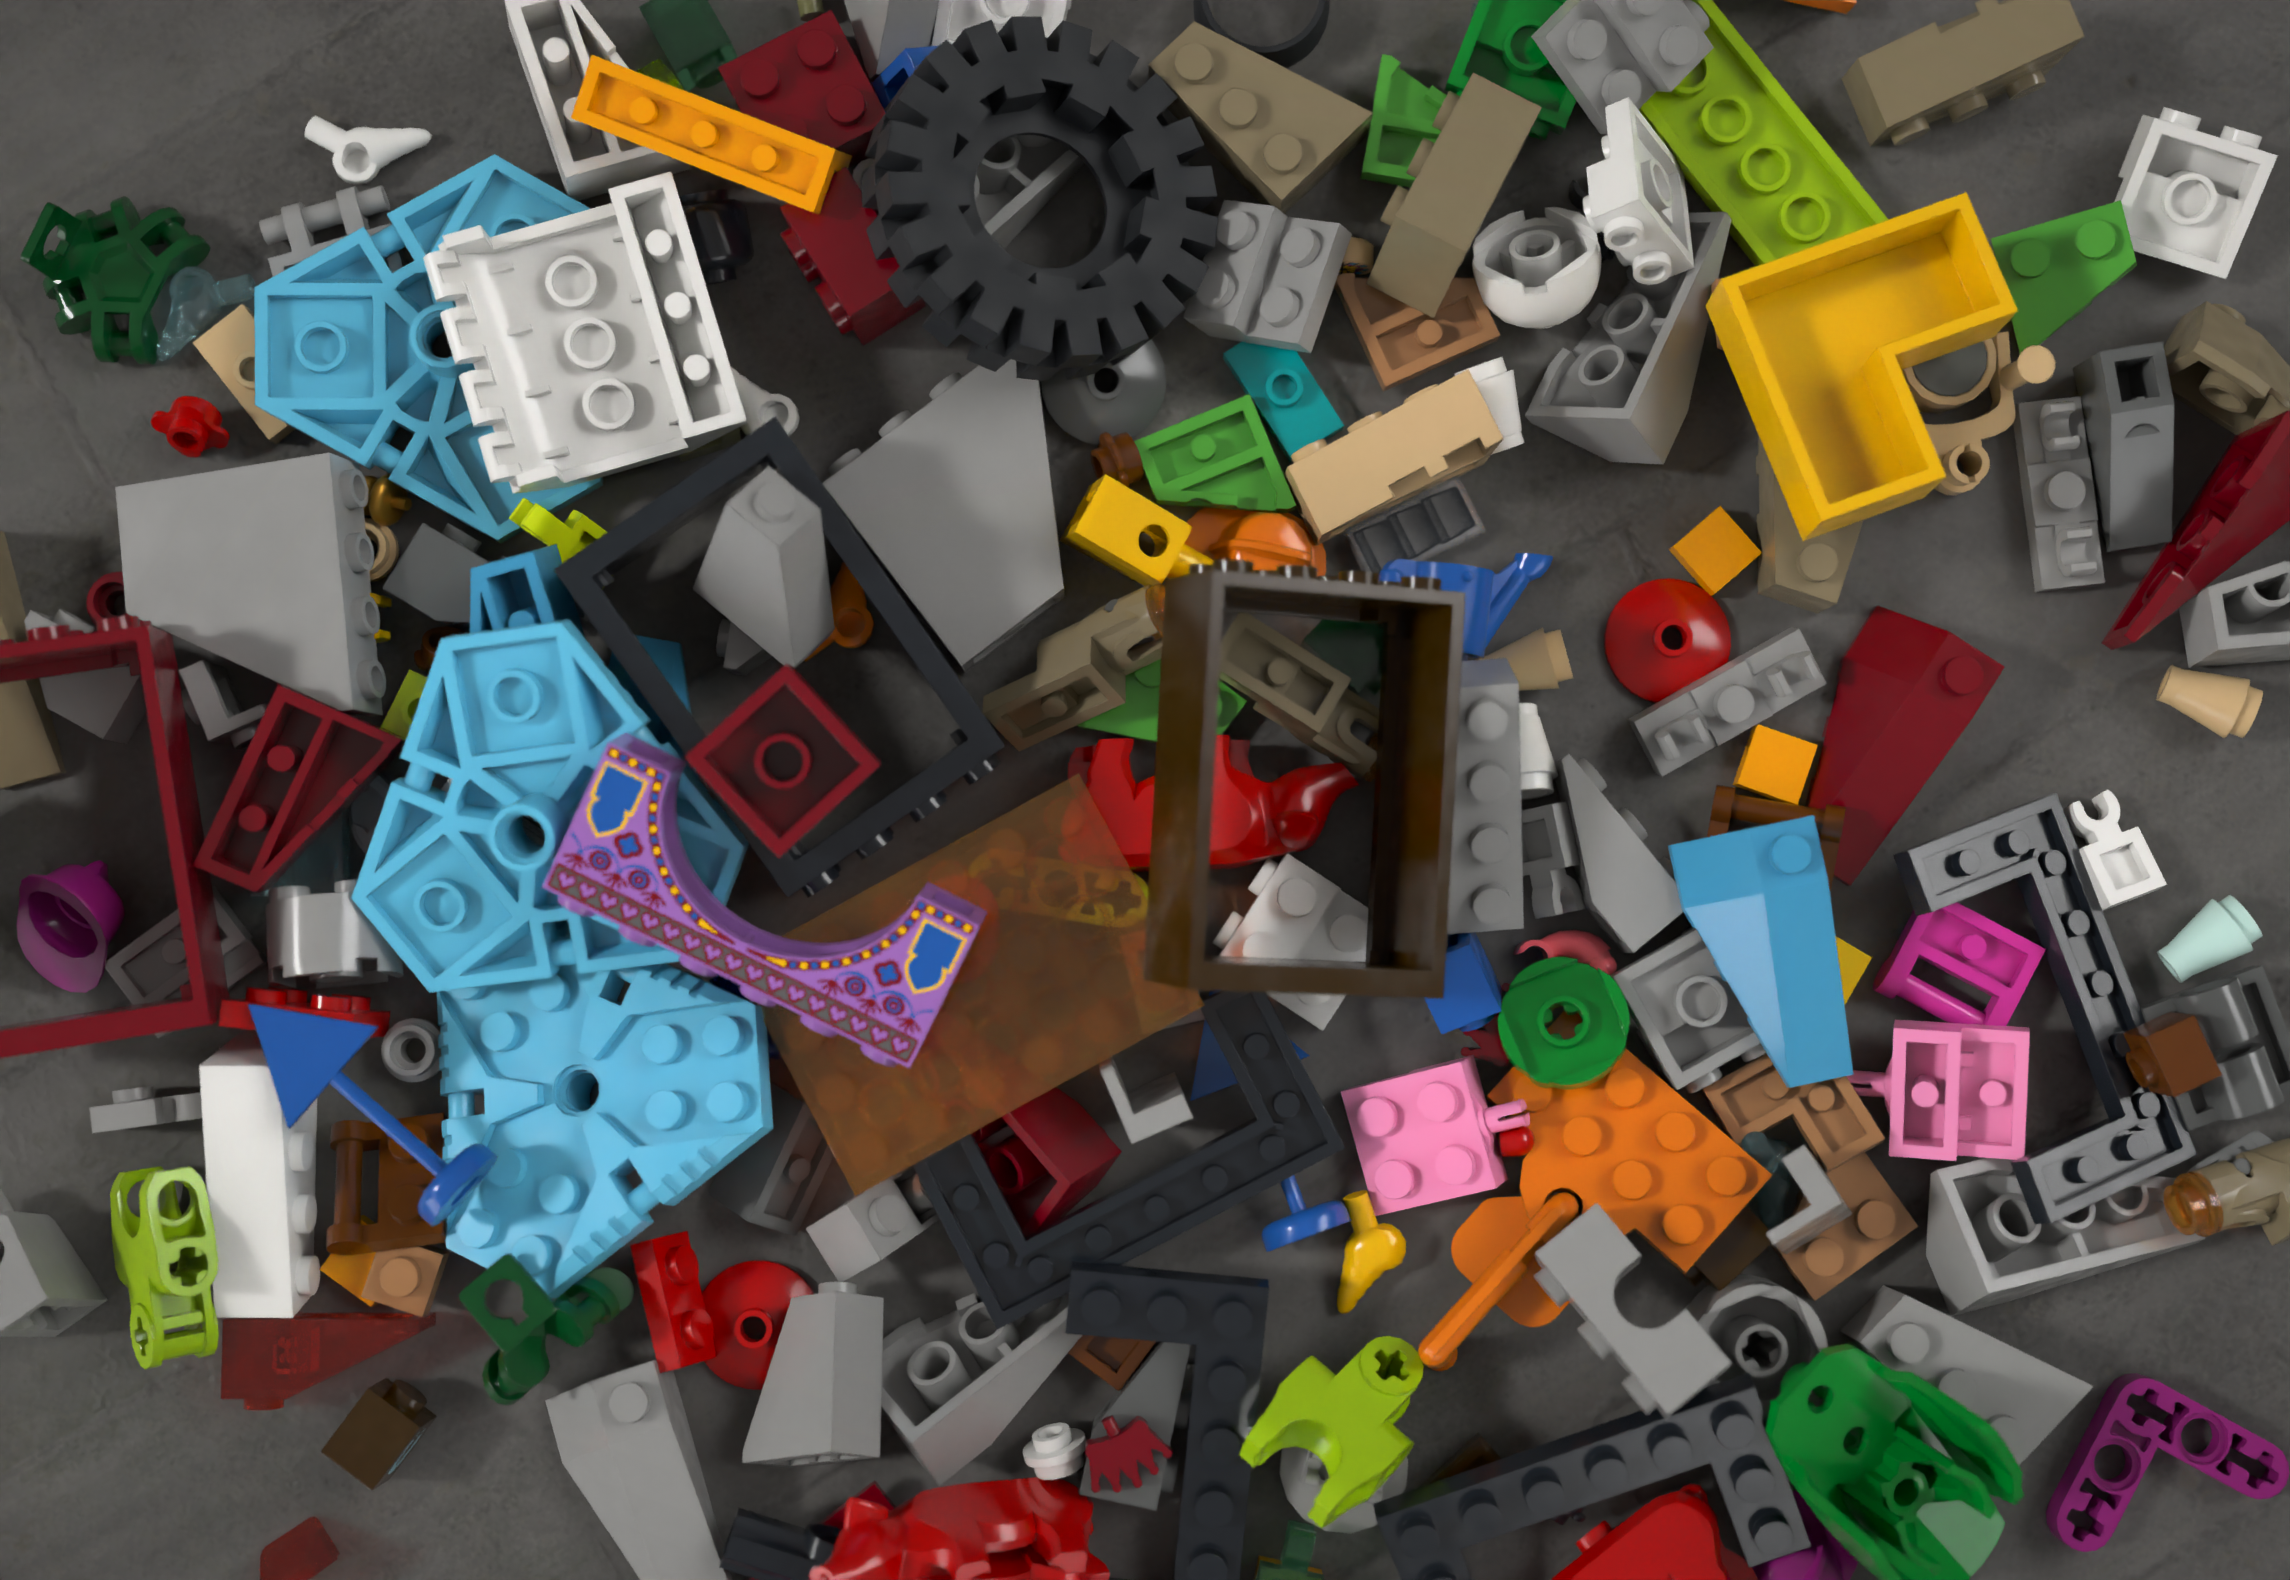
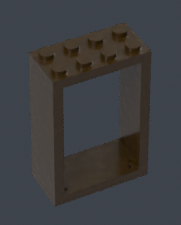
M1235 559L1213 560L1212 565H1189V575L1166 579L1143 980L1188 990L1444 999L1466 593L1442 591V579L1433 577L1409 576L1401 577V582L1380 581V573L1367 571H1340L1339 576H1317L1318 568L1278 565L1276 570H1254V562ZM1223 611L1384 625L1365 962L1204 955Z

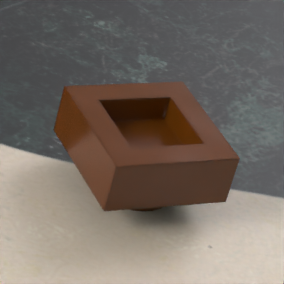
M1082 1335L1068 1354L1117 1391H1120L1156 1341Z

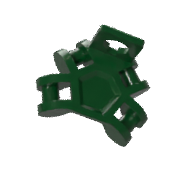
M123 196L112 200L111 210L96 215L92 210L87 209L76 213L75 217L59 206L48 202L39 216L21 253L20 259L46 276L42 284L47 297L56 300L60 312L56 314L55 321L61 334L73 335L91 330L92 347L96 358L100 362L117 363L120 356L134 357L138 364H155L159 355V338L152 320L151 310L168 276L197 267L208 256L210 246L201 236L196 234L190 235L184 229L185 219L175 208L159 209L141 221L131 200ZM57 226V237L61 240L55 252L49 250L44 255L43 250L47 236ZM165 244L168 248L159 256H156L149 248L152 245ZM83 292L85 293L86 300L83 299ZM114 314L129 315V331L119 330Z
M508 1253L498 1259L459 1294V1300L499 1347L486 1361L482 1374L484 1388L490 1398L501 1405H512L523 1398L529 1390L537 1386L549 1373L550 1364L545 1345L547 1334L558 1337L573 1347L583 1346L592 1338L593 1327L597 1323H609L631 1303L634 1296V1286L630 1278L620 1270L609 1267L594 1269L553 1301L514 1255ZM506 1279L513 1281L520 1287L523 1293L521 1309L528 1317L519 1325L512 1317H499L489 1310L486 1304V1293L493 1282Z

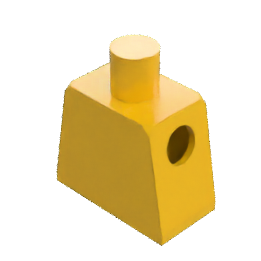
M1106 474L1088 487L1060 539L1061 542L1143 586L1150 584L1152 587L1162 584L1166 578L1170 579L1189 575V565L1213 564L1211 558L1185 544L1192 530L1188 523ZM1140 533L1149 535L1154 542L1155 550L1151 557L1144 554L1140 549Z

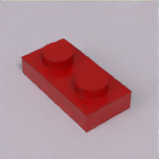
M688 1231L631 1244L630 1248L659 1373L680 1369L717 1357L713 1342V1323L706 1312L698 1278L699 1263L695 1252L691 1248Z

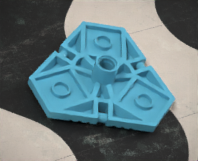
M494 154L387 213L392 225L370 236L365 227H362L254 287L255 405L264 412L312 437L369 470L377 466L391 474L388 479L397 486L500 543L524 531L509 519L522 498H526L533 504L537 503L551 514H554L603 486V477L570 487L513 494L509 481L500 483L490 482L478 438L494 433L493 426H473L459 375L475 370L474 363L455 365L453 356L439 358L433 353V344L436 338L445 332L440 313L456 307L455 301L436 302L423 260L426 254L439 251L438 245L444 242L443 235L481 225L489 237H493L591 208ZM406 247L414 261L392 273L385 258ZM399 427L414 434L404 452L389 445Z
M569 619L450 635L442 638L439 643L400 758L411 762L405 778H399L391 782L351 897L429 993L551 978L560 971V966L576 964L578 974L679 961V954L658 944L654 947H647L628 940L618 931L620 925L597 914L594 917H586L569 911L558 902L559 895L542 887L608 742L626 732L679 758V754L669 742L661 746L648 730L646 725L651 721L650 718L636 705L633 697L626 689H623L616 676L606 668L603 660ZM685 764L677 793V821L681 840L697 875L710 892L726 906L749 842L715 799L713 800L708 794V790L701 781L695 778L688 765ZM436 773L452 779L448 792L431 786ZM523 815L531 816L543 827L545 833L544 845L536 844L527 837L522 825ZM568 920L571 934L570 939H558L555 921Z
M568 920L555 921L558 939H570L571 934ZM668 963L578 974L576 964L560 966V971L551 978L437 992L438 1026H440L438 1045L441 1048L439 1070L442 1071L440 1096L448 1097L449 1119L441 1122L442 1138L445 1140V1147H442L443 1161L448 1164L462 1150L475 1143L483 1144L498 1156L495 1164L479 1185L445 1218L446 1248L486 1269L503 1255L510 1253L515 1256L551 1298H558L572 1285L650 1226L654 1221L648 1211L661 1202L663 1205L675 1206L773 1129L765 1007ZM626 981L630 983L623 1002L620 1003L617 999ZM598 1082L599 1095L596 1102L591 1106L590 1092L593 1085ZM484 1094L485 1114L475 1115L474 1095ZM636 1169L643 1183L633 1189L626 1176Z

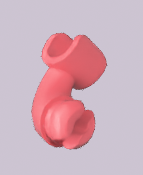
M1558 931L1540 940L1528 939L1522 941L1514 950V955H1517L1529 947L1536 946L1542 951L1544 959L1553 957L1578 959L1579 963L1589 964L1596 970L1599 968L1608 975H1611L1617 969V963L1609 952L1611 947L1600 937L1586 931Z

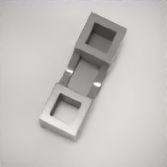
M1598 1203L1594 1204L1535 1252L1536 1262L1542 1268L1534 1275L1536 1281L1559 1308L1569 1301L1585 1322L1577 1330L1601 1360H1605L1611 1354L1618 1360L1629 1374L1621 1384L1647 1415L1657 1408L1664 1418L1668 1419L1730 1367V1360L1687 1309L1664 1326L1653 1329L1634 1326L1621 1316L1614 1302V1290L1618 1282L1640 1264L1641 1254Z

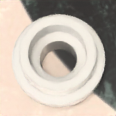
M1066 1423L1045 1425L1032 1434V1440L1023 1448L1022 1452L1025 1463L1029 1467L1034 1468L1036 1476L1042 1480H1054L1069 1476L1081 1469L1085 1464L1083 1452L1085 1451L1087 1440L1082 1430L1069 1428V1425Z

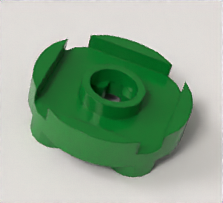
M1568 957L1547 958L1531 964L1517 974L1510 984L1508 992L1503 997L1502 1011L1499 1012L1498 1016L1500 1041L1511 1064L1538 1087H1554L1563 1090L1588 1086L1607 1075L1625 1052L1630 1024L1625 996L1614 979L1599 968L1596 970L1589 964L1579 963L1578 959ZM1563 1007L1567 1015L1577 1013L1580 1015L1582 1023L1574 1027L1575 1036L1573 1038L1563 1040L1559 1033L1550 1035L1547 1032L1545 1026L1553 1021L1552 1010Z

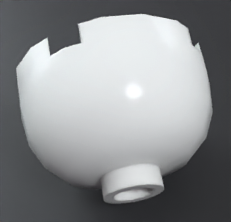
M1544 207L1546 218L1525 220L1524 210L1510 213L1494 221L1475 238L1473 244L1474 259L1472 260L1474 277L1483 303L1502 321L1523 328H1550L1579 314L1591 301L1601 275V249L1597 233L1592 230L1586 217L1579 212L1560 207Z

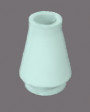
M2228 895L2220 902L2211 899L2168 945L2157 951V954L2169 972L2182 983L2195 974L2253 951L2251 944L2262 937V932L2240 902L2233 896Z

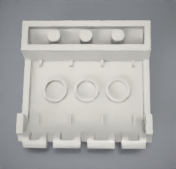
M671 171L608 189L612 201L610 204L489 237L483 227L478 225L443 235L444 242L438 245L439 251L431 252L423 257L436 302L455 301L456 307L440 313L455 365L474 363L475 370L459 375L473 426H493L494 433L478 438L491 483L509 481L513 494L570 487L691 452L748 423Z

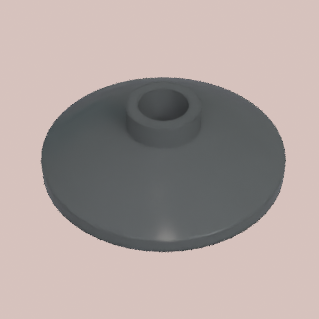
M1151 340L1113 366L1109 362L1103 367L1113 371L1117 377V385L1110 393H1102L1096 389L1094 385L1095 374L1067 380L1064 368L1059 370L1048 381H1040L1044 404L1056 424L1070 436L1083 442L1097 445L1099 443V436L1104 432H1108L1111 436L1127 432L1133 438L1145 430L1157 416L1166 392L1164 363L1158 349Z

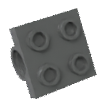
M2252 965L2140 1006L2145 1022L2168 1012L2194 1015L2222 1073V1076L2175 1097L2188 1131L2218 1120L2240 1119L2270 1110L2285 1101L2284 1096L2290 1094V1036L2263 966Z

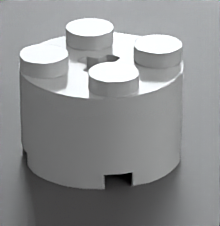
M358 879L335 882V893L310 894V887L282 886L269 890L270 903L265 905L268 984L270 986L297 989L296 977L309 976V982L316 983V989L371 985L387 982L388 975L396 978L404 976L403 960L351 899Z
M1738 1275L1720 1291L1708 1285L1685 1307L1731 1362L1730 1367L1707 1387L1749 1373L1766 1417L1769 1414L1770 1401H1774L1779 1395L1781 1380L1787 1370L1795 1364L1811 1362L1820 1352V1348L1827 1347L1824 1328L1810 1305L1793 1292L1766 1278L1753 1275ZM1754 1332L1763 1339L1755 1343L1757 1354L1750 1357L1742 1352V1348L1748 1344L1747 1336Z

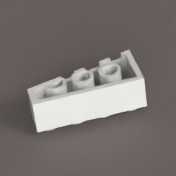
M242 1030L199 1065L207 1196L215 1228L218 1253V1273L213 1281L214 1309L217 1318H294L308 1299L316 1294L320 1282V1263L318 1257L314 1256V1227L317 1218L315 1198L317 1099L292 1128L288 1129L257 1030Z

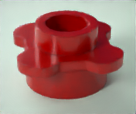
M179 397L173 401L169 412L156 411L151 418L152 427L156 431L166 434L168 443L179 453L187 457H200L203 450L211 447L225 448L230 440L228 431L221 427L223 419L220 411L213 404L199 397Z

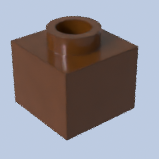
M2168 1012L2123 1033L2131 1051L2126 1053L2128 1067L2136 1081L2143 1088L2148 1087L2150 1092L2176 1097L2222 1076L2194 1015Z

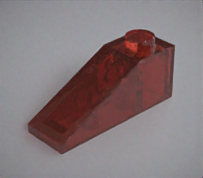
M298 1312L294 1318L223 1319L221 1399H244L243 1409L274 1410L283 1408L284 1399L303 1392L435 1326L436 1312H429L424 1317L407 1312Z

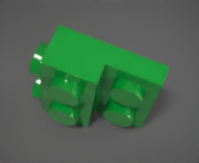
M1479 0L1447 80L1445 91H1451L1461 96L1471 75L1475 73L1542 107L1528 135L1529 137L1545 141L1549 131L1561 135L1566 128L1576 99L1531 36L1566 0Z

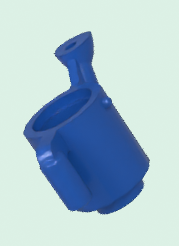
M1515 553L1514 561L1497 574L1492 570L1470 565L1394 559L1388 561L1380 571V581L1401 582V577L1409 576L1433 577L1442 579V591L1465 592L1462 661H1468V658H1484L1487 645L1528 583L1542 577L1550 567L1553 556Z

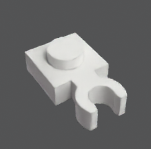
M2103 791L2092 799L2093 805L2098 811V820L2087 816L2080 801L2074 802L2063 809L2071 831L2075 835L2084 838L2087 846L2079 849L2102 911L2149 894L2167 885L2139 827L2124 832L2121 831L2117 823L2120 818V805L2111 791Z

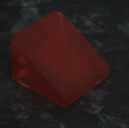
M315 1516L309 1517L265 1546L260 1556V1580H309L338 1559L337 1555L340 1553L318 1518Z

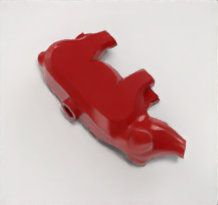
M1216 735L1209 870L1243 867L1287 853L1307 850L1316 843L1317 838L1323 831L1336 799L1346 790L1359 786V784L1341 762L1294 769L1273 782H1262L1254 777L1248 762L1251 741L1230 740V735ZM1100 739L1097 745L1077 747L1072 753L1068 763V780L1076 794V798L1066 815L1063 825V839L1059 843L1058 853L1063 861L1071 864L1082 863L1102 871L1149 872L1155 776H1151L1136 784L1130 758L1134 739Z
M1035 1477L974 1482L933 1488L918 1493L891 1511L879 1503L855 1497L848 1498L844 1510L843 1529L836 1539L832 1555L824 1564L810 1571L809 1579L1109 1580L1110 1571L1103 1561L1090 1553L1088 1548L1089 1536L1094 1530L1092 1523L1094 1504L1091 1498L1079 1494L1080 1489L1065 1480H1042Z
M1692 1483L1683 1486L1679 1491L1656 1497L1614 1530L1606 1520L1598 1524L1575 1543L1582 1552V1555L1551 1580H1758L1752 1567H1748L1745 1558L1725 1548L1720 1540L1717 1514L1709 1505L1704 1489L1700 1485Z

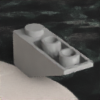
M1567 754L1554 762L1558 772V777L1555 780L1560 802L1567 801L1580 860L1579 865H1574L1577 884L1583 896L1585 909L1622 953H1634L1683 913L1672 863L1666 857L1658 861L1642 842L1648 837V834L1637 818L1624 807L1617 812L1601 793L1607 788V784L1592 764L1584 758L1576 762L1570 754Z

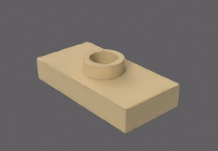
M241 304L192 343L265 436L277 444L294 431L295 428L264 412L255 405L254 314L248 307Z

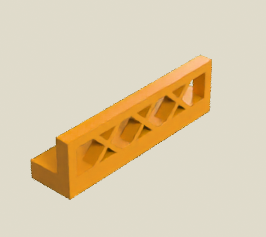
M591 55L571 118L816 214H819L834 171H839L844 167L848 169L852 158L849 154L594 55Z

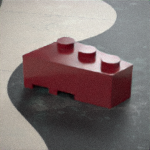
M277 685L193 866L255 893L269 890L403 750L406 739L347 712L335 709L294 689Z

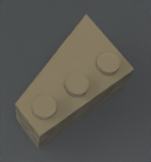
M1980 0L1975 3L1977 9L1975 13L1939 27L1936 22H1933L1857 58L1842 77V81L1870 147L1888 139H1892L1894 146L1906 144L1931 130L1929 123L1950 116L1952 123H1958L1988 108L1987 100L2007 93L2010 100H2016L2043 87L2047 83L2044 76L2085 37L2070 0H2005L1998 3V0Z
M1195 21L1148 64V80L1157 73L1177 96L1167 109L1178 120L1191 116L1204 142V147L1260 204L1275 206L1284 214L1367 137L1373 112Z
M1758 435L1759 454L1756 456V476H1759L1757 547L1762 552L1757 557L1758 594L1818 614L1836 605L1864 520L1802 541Z

